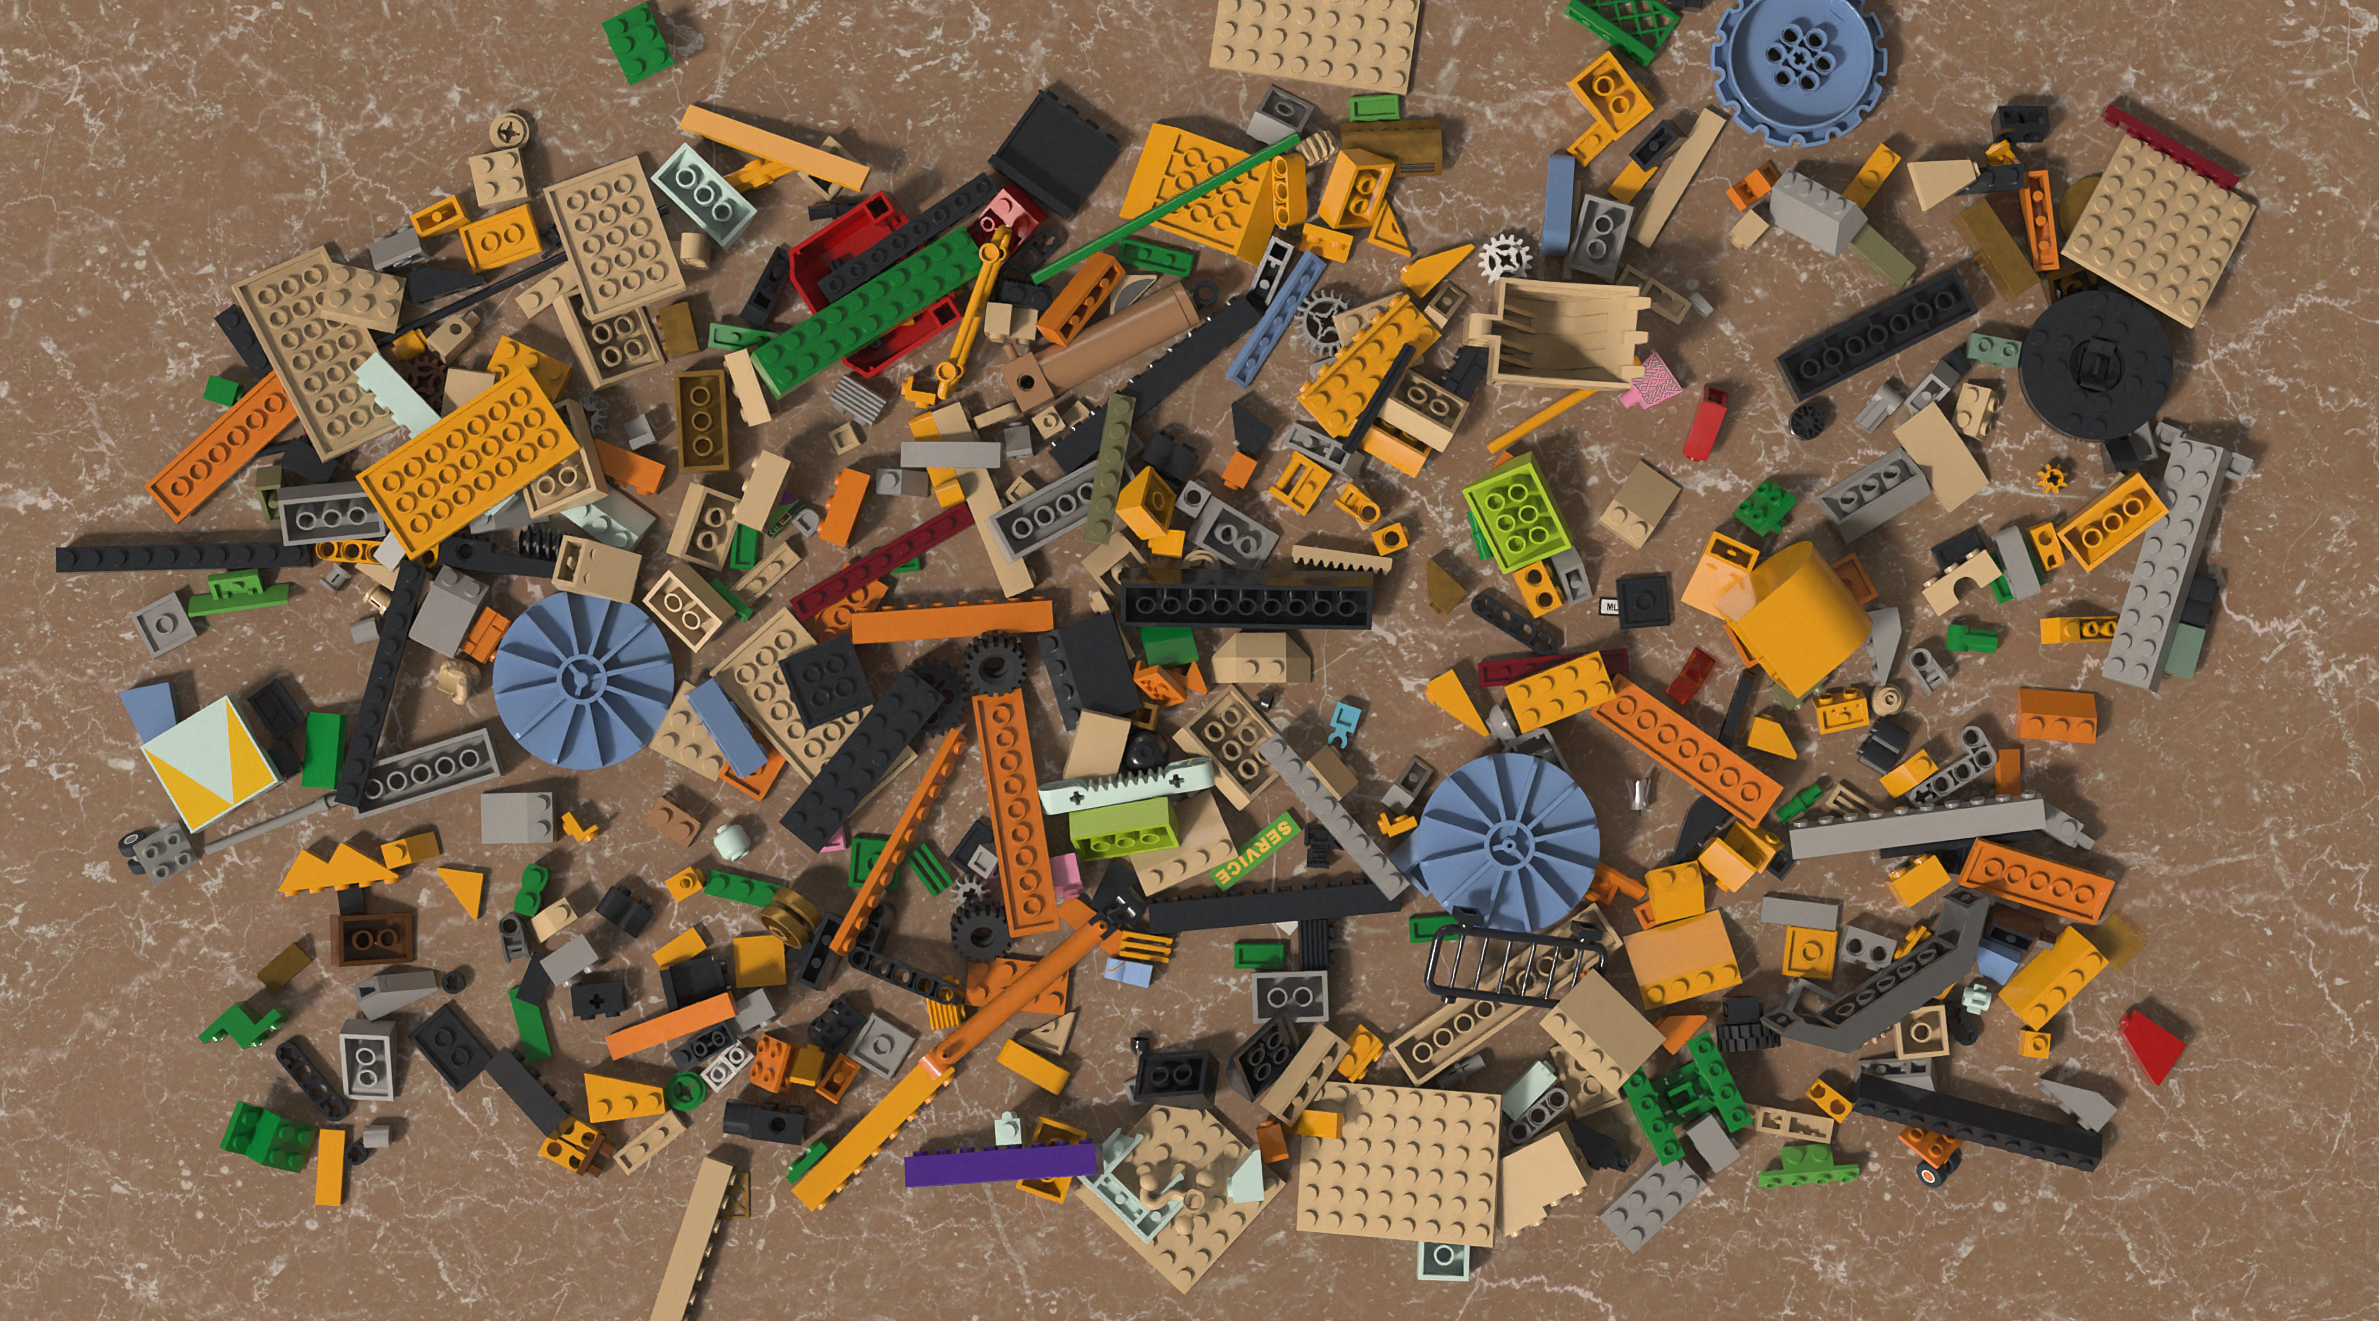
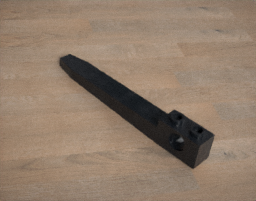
M456 532L441 542L438 565L441 566L446 565L453 568L492 574L553 578L556 562L495 553L496 544L489 542L490 537L475 535L474 540L466 539L464 533ZM466 545H471L473 554L470 558L465 559L462 556V549ZM639 575L635 586H640L641 576Z

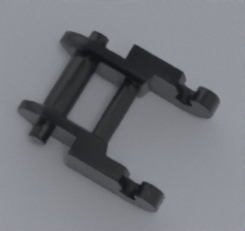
M555 223L552 225L548 224L546 230L541 228L538 231L539 236L544 237L550 245V249L541 256L543 260L559 249L557 247L558 244H563L559 233L555 229ZM549 232L557 239L554 243L547 236Z

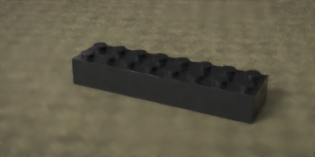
M1954 268L1775 358L1773 361L1796 405L1977 314L1978 310L1958 270Z
M907 665L779 823L818 854L945 700L946 696Z

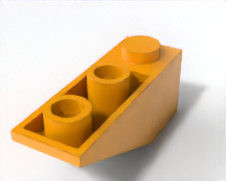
M2119 616L2040 619L2041 644L2112 641Z

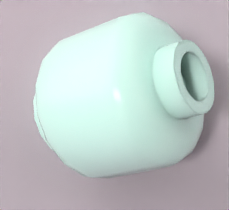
M727 823L717 829L718 835L714 839V845L723 859H731L732 862H735L750 852L748 848L751 845V840L741 825L731 826L730 823Z

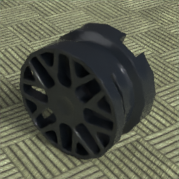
M1813 405L1798 407L1790 414L1788 421L1790 433L1801 441H1810L1818 437L1825 427L1823 412Z

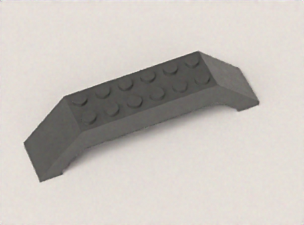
M1960 885L1943 897L1945 905L1934 936L1814 1016L1791 1012L1780 1005L1760 1018L1762 1024L1785 1038L1847 1054L1858 1051L1864 1043L1870 1039L1877 1038L1885 1029L1891 1025L1898 1024L1902 1021L1903 1017L1912 1011L1919 1010L1925 1002L1940 996L1946 988L1952 984L1959 983L1963 980L1964 976L1971 972L1990 902L1988 896L1973 888Z

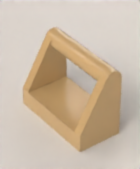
M831 136L818 148V150L830 154L837 150L848 160L861 164ZM801 171L797 173L803 181L828 202L843 187L832 183L824 191L811 179L812 175Z

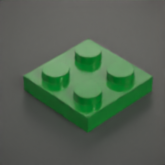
M826 1138L821 1142L816 1139L804 1151L807 1156L803 1160L798 1157L786 1169L789 1174L785 1178L793 1184L832 1144Z

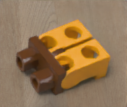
M577 1118L556 1141L546 1138L538 1154L576 1172L580 1176L586 1174L598 1178L605 1166L593 1160L596 1153L599 1152L610 1158L616 1145L605 1138L607 1134Z

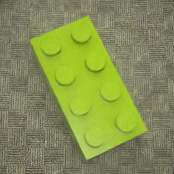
M1153 797L1150 800L1129 801L1125 804L1106 805L1100 808L1069 812L1070 839L1082 862L1180 847L1179 822L1168 797Z

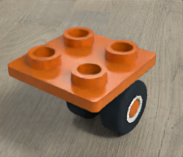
M1907 1126L1899 1134L1898 1138L1923 1158L1918 1164L1916 1172L1919 1179L1925 1185L1932 1188L1940 1187L1946 1181L1947 1174H1952L1959 1167V1158L1954 1151L1964 1140Z

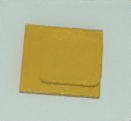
M2115 913L2106 918L2086 938L2107 959L2108 965L2116 973L2145 946Z

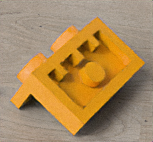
M1305 223L1301 237L1303 240L1298 250L1301 252L1308 250L1316 256L1346 263L1353 236Z
M1846 688L1842 692L1822 693L1818 697L1812 698V703L1816 709L1818 731L1821 735L1870 725L1867 701L1861 688Z
M1383 812L1379 814L1380 820L1376 822L1382 836L1387 834L1388 839L1417 827L1414 816L1408 818L1407 814L1393 819L1394 825L1390 826L1386 814Z
M1359 1024L1345 1041L1351 1047L1335 1067L1352 1083L1356 1079L1361 1081L1368 1072L1366 1066L1371 1060L1376 1062L1385 1051L1382 1049L1384 1043Z

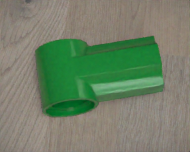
M1948 625L1946 650L1995 653L1998 642L1997 632L1970 629L1971 627Z

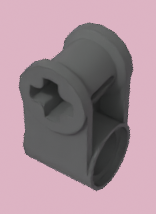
M510 913L502 917L499 921L498 929L505 962L511 963V960L522 957L532 958L531 946L526 934L523 918L516 913ZM507 919L516 921L517 929L515 932H510L506 929L505 923Z

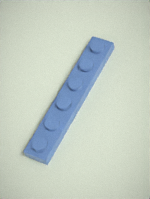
M1308 250L1305 251L1226 372L1225 376L1244 389L1247 388L1296 313L1297 307L1301 305L1303 299L1307 296L1327 265L1315 254Z

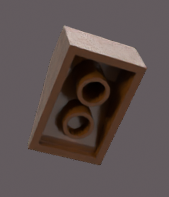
M412 912L330 915L331 965L348 967L413 962Z

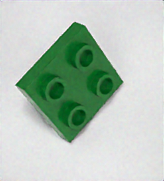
M1767 478L1758 485L1756 490L1732 514L1738 521L1763 537L1771 528L1774 532L1782 531L1783 529L1778 523H1781L1784 528L1787 526V521L1783 516L1798 501L1792 494Z

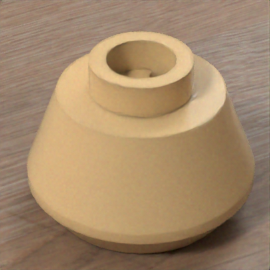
M1886 683L1884 686L1874 688L1870 696V704L1878 715L1892 717L1903 708L1904 695L1898 686Z

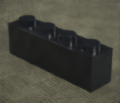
M504 1046L484 1069L547 1138L556 1141L577 1120L571 1113L574 1109L565 1100L560 1101L555 1096L558 1093L556 1089L549 1083H543L540 1079L541 1073L534 1066L531 1065L529 1067L524 1062L526 1057L517 1048L512 1050Z

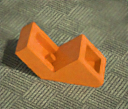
M1768 161L1728 189L1726 193L1741 212L1771 191L1781 176Z

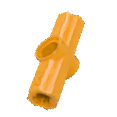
M760 158L746 164L743 169L722 178L739 194H742L751 189L758 190L772 184L775 179L797 170Z

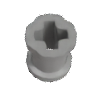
M334 562L333 568L324 578H320L319 582L336 595L338 593L337 589L347 578L350 579L352 575L343 566ZM339 574L337 579L334 582H331L335 578V576Z

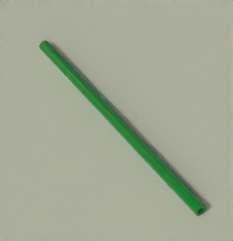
M1294 132L1031 273L1032 279L1038 285L1301 143L1298 134Z

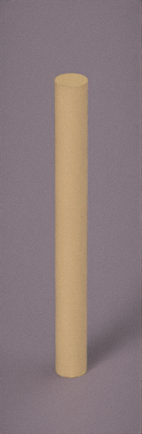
M1576 179L1573 181L1570 238L1566 256L1564 257L1562 279L1572 280L1573 268L1566 267L1578 223L1582 180Z

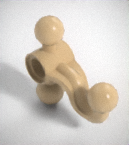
M1203 1169L1196 1175V1189H1191L1187 1192L1179 1189H1170L1164 1192L1158 1199L1153 1200L1150 1198V1192L1157 1189L1160 1181L1158 1175L1154 1172H1146L1140 1178V1200L1145 1207L1152 1210L1164 1207L1172 1199L1182 1201L1186 1211L1184 1215L1178 1217L1175 1221V1229L1181 1235H1188L1194 1230V1215L1202 1214L1207 1209L1208 1202L1204 1194L1206 1189L1211 1188L1215 1184V1174L1211 1170ZM1193 1196L1201 1197V1204L1197 1208L1189 1207V1200Z

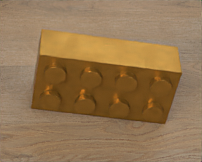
M724 369L674 372L679 472L681 474L732 472L727 372Z

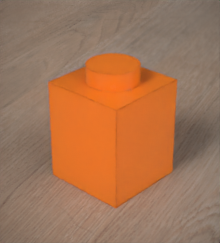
M1235 451L1221 476V479L1225 480L1223 485L1234 491H1237L1238 488L1244 490L1258 462Z

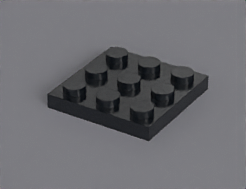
M848 633L778 661L806 731L876 703Z

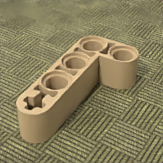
M682 233L681 241H669L679 269L709 270L711 244L704 234Z

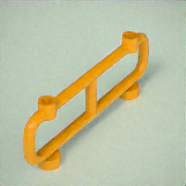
M1000 225L996 229L991 243L982 245L979 250L980 259L983 261L982 268L947 362L939 364L936 369V375L940 380L938 397L941 400H947L952 397L960 378L964 377L967 373L965 364L1002 262L1007 260L1010 254L1008 245L1012 229L1009 225ZM1000 249H1002V250L1004 251V256H1003L1002 258H1000V256H1001V250H1000ZM957 366H959V367L961 368V374H960V375H958Z

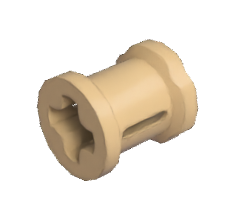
M376 583L366 593L363 601L372 604L380 611L382 616L387 614L391 597L380 589V585Z

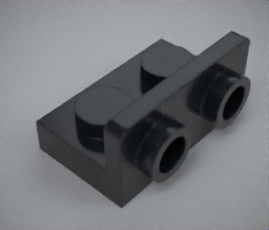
M841 995L838 999L832 1000L827 1010L811 1022L807 1031L822 1048L834 1057L868 1020Z

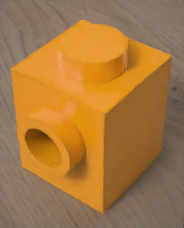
M690 866L664 882L676 902L680 903L704 889L705 885L703 882L706 881V878L700 868L695 869L694 866Z

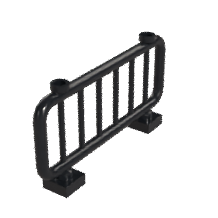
M1453 905L1451 915L1458 924H1446L1435 932L1425 969L1424 984L1429 992L1440 995V1000L1448 1004H1455L1457 997L1553 1009L1561 1001L1549 998L1561 947L1579 949L1569 992L1576 986L1584 950L1595 951L1599 954L1596 971L1603 978H1605L1609 953L1602 943L1596 942L1601 941L1603 931L1596 923L1572 920L1570 930L1577 939L1482 927L1484 916L1477 908ZM1448 934L1461 935L1449 986L1435 984L1434 976L1444 937ZM1466 936L1484 938L1473 989L1454 987ZM1489 939L1508 941L1496 992L1478 990ZM1513 941L1532 944L1520 995L1501 993ZM1537 944L1556 947L1544 998L1525 996Z

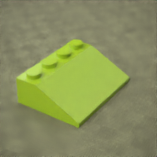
M1532 451L1508 460L1462 488V492L1503 575L1572 548L1573 534Z

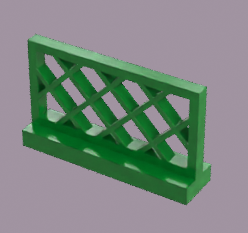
M1571 0L1563 12L1645 69L1680 19L1678 15L1656 0H1612L1603 3L1595 0V4L1586 5L1580 0ZM1644 1L1648 4L1650 12L1637 14L1635 2ZM1630 3L1633 15L1620 17L1618 5ZM1613 6L1616 18H1605L1602 16L1601 8ZM1664 15L1672 20L1668 27L1658 28L1655 16ZM1651 17L1653 29L1641 31L1638 19ZM1634 20L1636 32L1627 33L1624 31L1622 21ZM1655 34L1656 45L1653 49L1643 43L1642 35Z

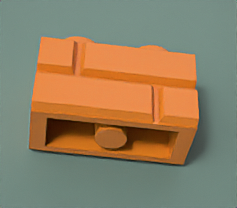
M486 606L464 639L460 649L483 664L488 665L490 661L493 663L502 639L514 622L493 608Z

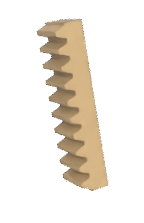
M1293 545L1291 555L1294 564H1297L1301 558L1304 565H1307L1309 560H1312L1314 567H1317L1319 561H1322L1323 567L1327 568L1330 562L1335 570L1339 564H1342L1343 571H1346L1349 565H1352L1353 571H1357L1359 567H1362L1363 571H1368L1369 568H1372L1373 575H1376L1378 570L1381 569L1383 576H1386L1391 570L1393 559Z

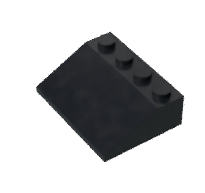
M1114 612L1036 636L1067 732L1076 729L1083 708L1118 716L1144 707L1137 684L1133 680V671Z

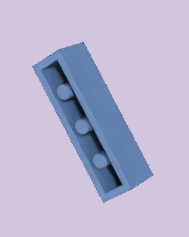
M710 678L685 694L684 697L738 778L743 779L766 764L768 760L765 756L768 754L761 743L756 744L752 738L754 732L747 722L742 723L738 717L740 711L734 702H728L724 696L726 690L720 681H714L713 678Z

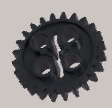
M924 658L923 665L914 660L915 668L913 669L922 677L928 673L932 674L935 678L934 687H937L940 681L943 680L945 684L939 691L943 692L949 689L954 693V699L951 703L945 704L942 702L936 709L938 713L937 721L934 723L926 721L919 730L921 731V738H925L927 732H930L932 739H935L936 731L945 736V728L951 730L954 722L959 725L962 724L958 718L959 715L967 716L962 707L970 706L969 703L964 701V698L970 696V693L963 692L968 683L960 684L959 681L962 679L963 674L955 676L956 667L954 666L948 670L947 661L938 666L937 658L934 659L933 664H929L928 659Z

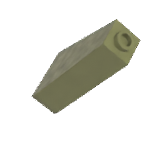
M1866 222L1845 247L1847 251L1897 290L1902 286L1907 288L1916 277L1912 273L1917 267Z

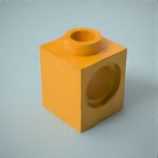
M1400 522L1370 534L1380 557L1408 547L1407 541L1411 540L1406 526L1401 527ZM1389 532L1396 533L1399 538L1398 544L1395 546L1388 545L1385 542V535Z
M2020 1029L2018 1055L2048 1059L2051 1034Z

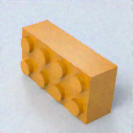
M1598 650L1503 686L1522 734L1617 698Z

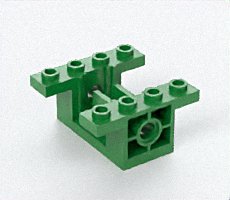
M1708 1030L1685 1041L1694 1061L1649 1082L1642 1066H1640L1622 1084L1626 1092L1627 1102L1646 1140L1651 1143L1662 1166H1666L1686 1156L1672 1128L1714 1107L1719 1110L1730 1133L1753 1123V1119ZM1686 1090L1688 1094L1687 1099L1682 1103L1677 1102L1675 1094Z

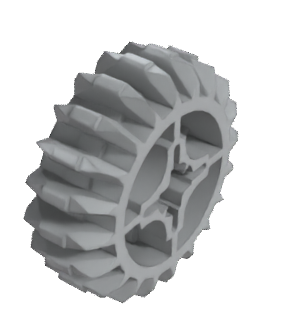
M1321 290V298H1318L1317 294L1313 292L1311 294L1313 302L1308 298H1304L1303 302L1307 307L1305 308L1300 305L1297 307V310L1303 313V315H1294V320L1301 321V324L1294 325V330H1302L1301 333L1296 335V338L1299 340L1305 337L1306 340L1302 343V347L1305 348L1309 343L1312 344L1310 348V353L1312 354L1316 348H1319L1320 357H1323L1324 350H1328L1329 357H1333V349L1336 348L1338 351L1342 348L1340 340L1333 343H1322L1326 334L1335 333L1338 335L1334 323V327H1327L1323 334H1321L1323 323H1320V320H1327L1331 313L1335 315L1339 309L1342 311L1349 310L1348 307L1353 302L1349 299L1346 303H1343L1344 293H1341L1338 299L1334 298L1335 290H1331L1330 297H1326V291ZM1333 304L1329 312L1325 314L1312 311L1318 305ZM1307 317L1312 319L1319 327L1315 339L1307 329Z

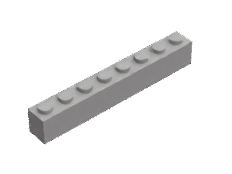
M1277 732L1258 748L1260 754L1389 901L1393 900L1410 885Z

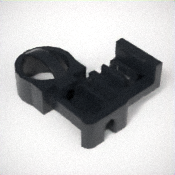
M1309 825L1305 826L1304 846L1308 847V844H1310V849L1307 848L1306 867L1329 869V861H1326V855L1330 853L1328 845H1330V849L1345 850L1343 847L1335 844L1334 840L1336 839L1327 829H1310ZM1312 861L1325 862V863H1312Z

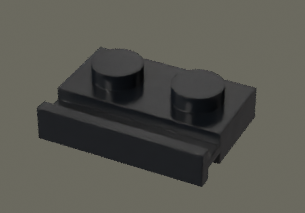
M278 678L247 699L275 740H279L301 722L307 720Z

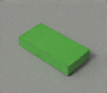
M1399 94L1349 97L1350 122L1400 120Z

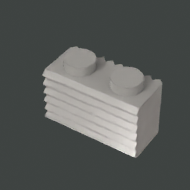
M846 373L829 398L834 402L833 408L843 414L849 411L855 415L853 420L863 427H866L867 424L873 427L889 402Z

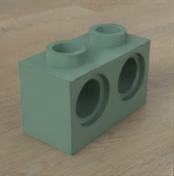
M1971 333L1966 339L1964 356L1970 362L2013 369L2018 366L2022 342Z

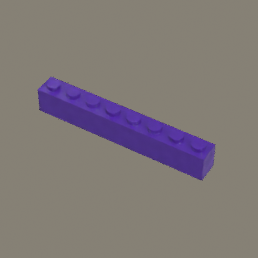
M1080 1139L1078 1145H1070V1141H1055V1146L1046 1147V1142L1031 1143V1148H1022V1144L1007 1145V1150H999L998 1146H984L981 1152H975V1147L960 1148V1153L951 1154V1149L936 1150V1155H928V1151H914L912 1157H904L905 1187L918 1188L1104 1175L1103 1144L1094 1143V1139Z

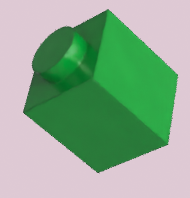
M210 375L202 399L231 408L245 396L244 385Z

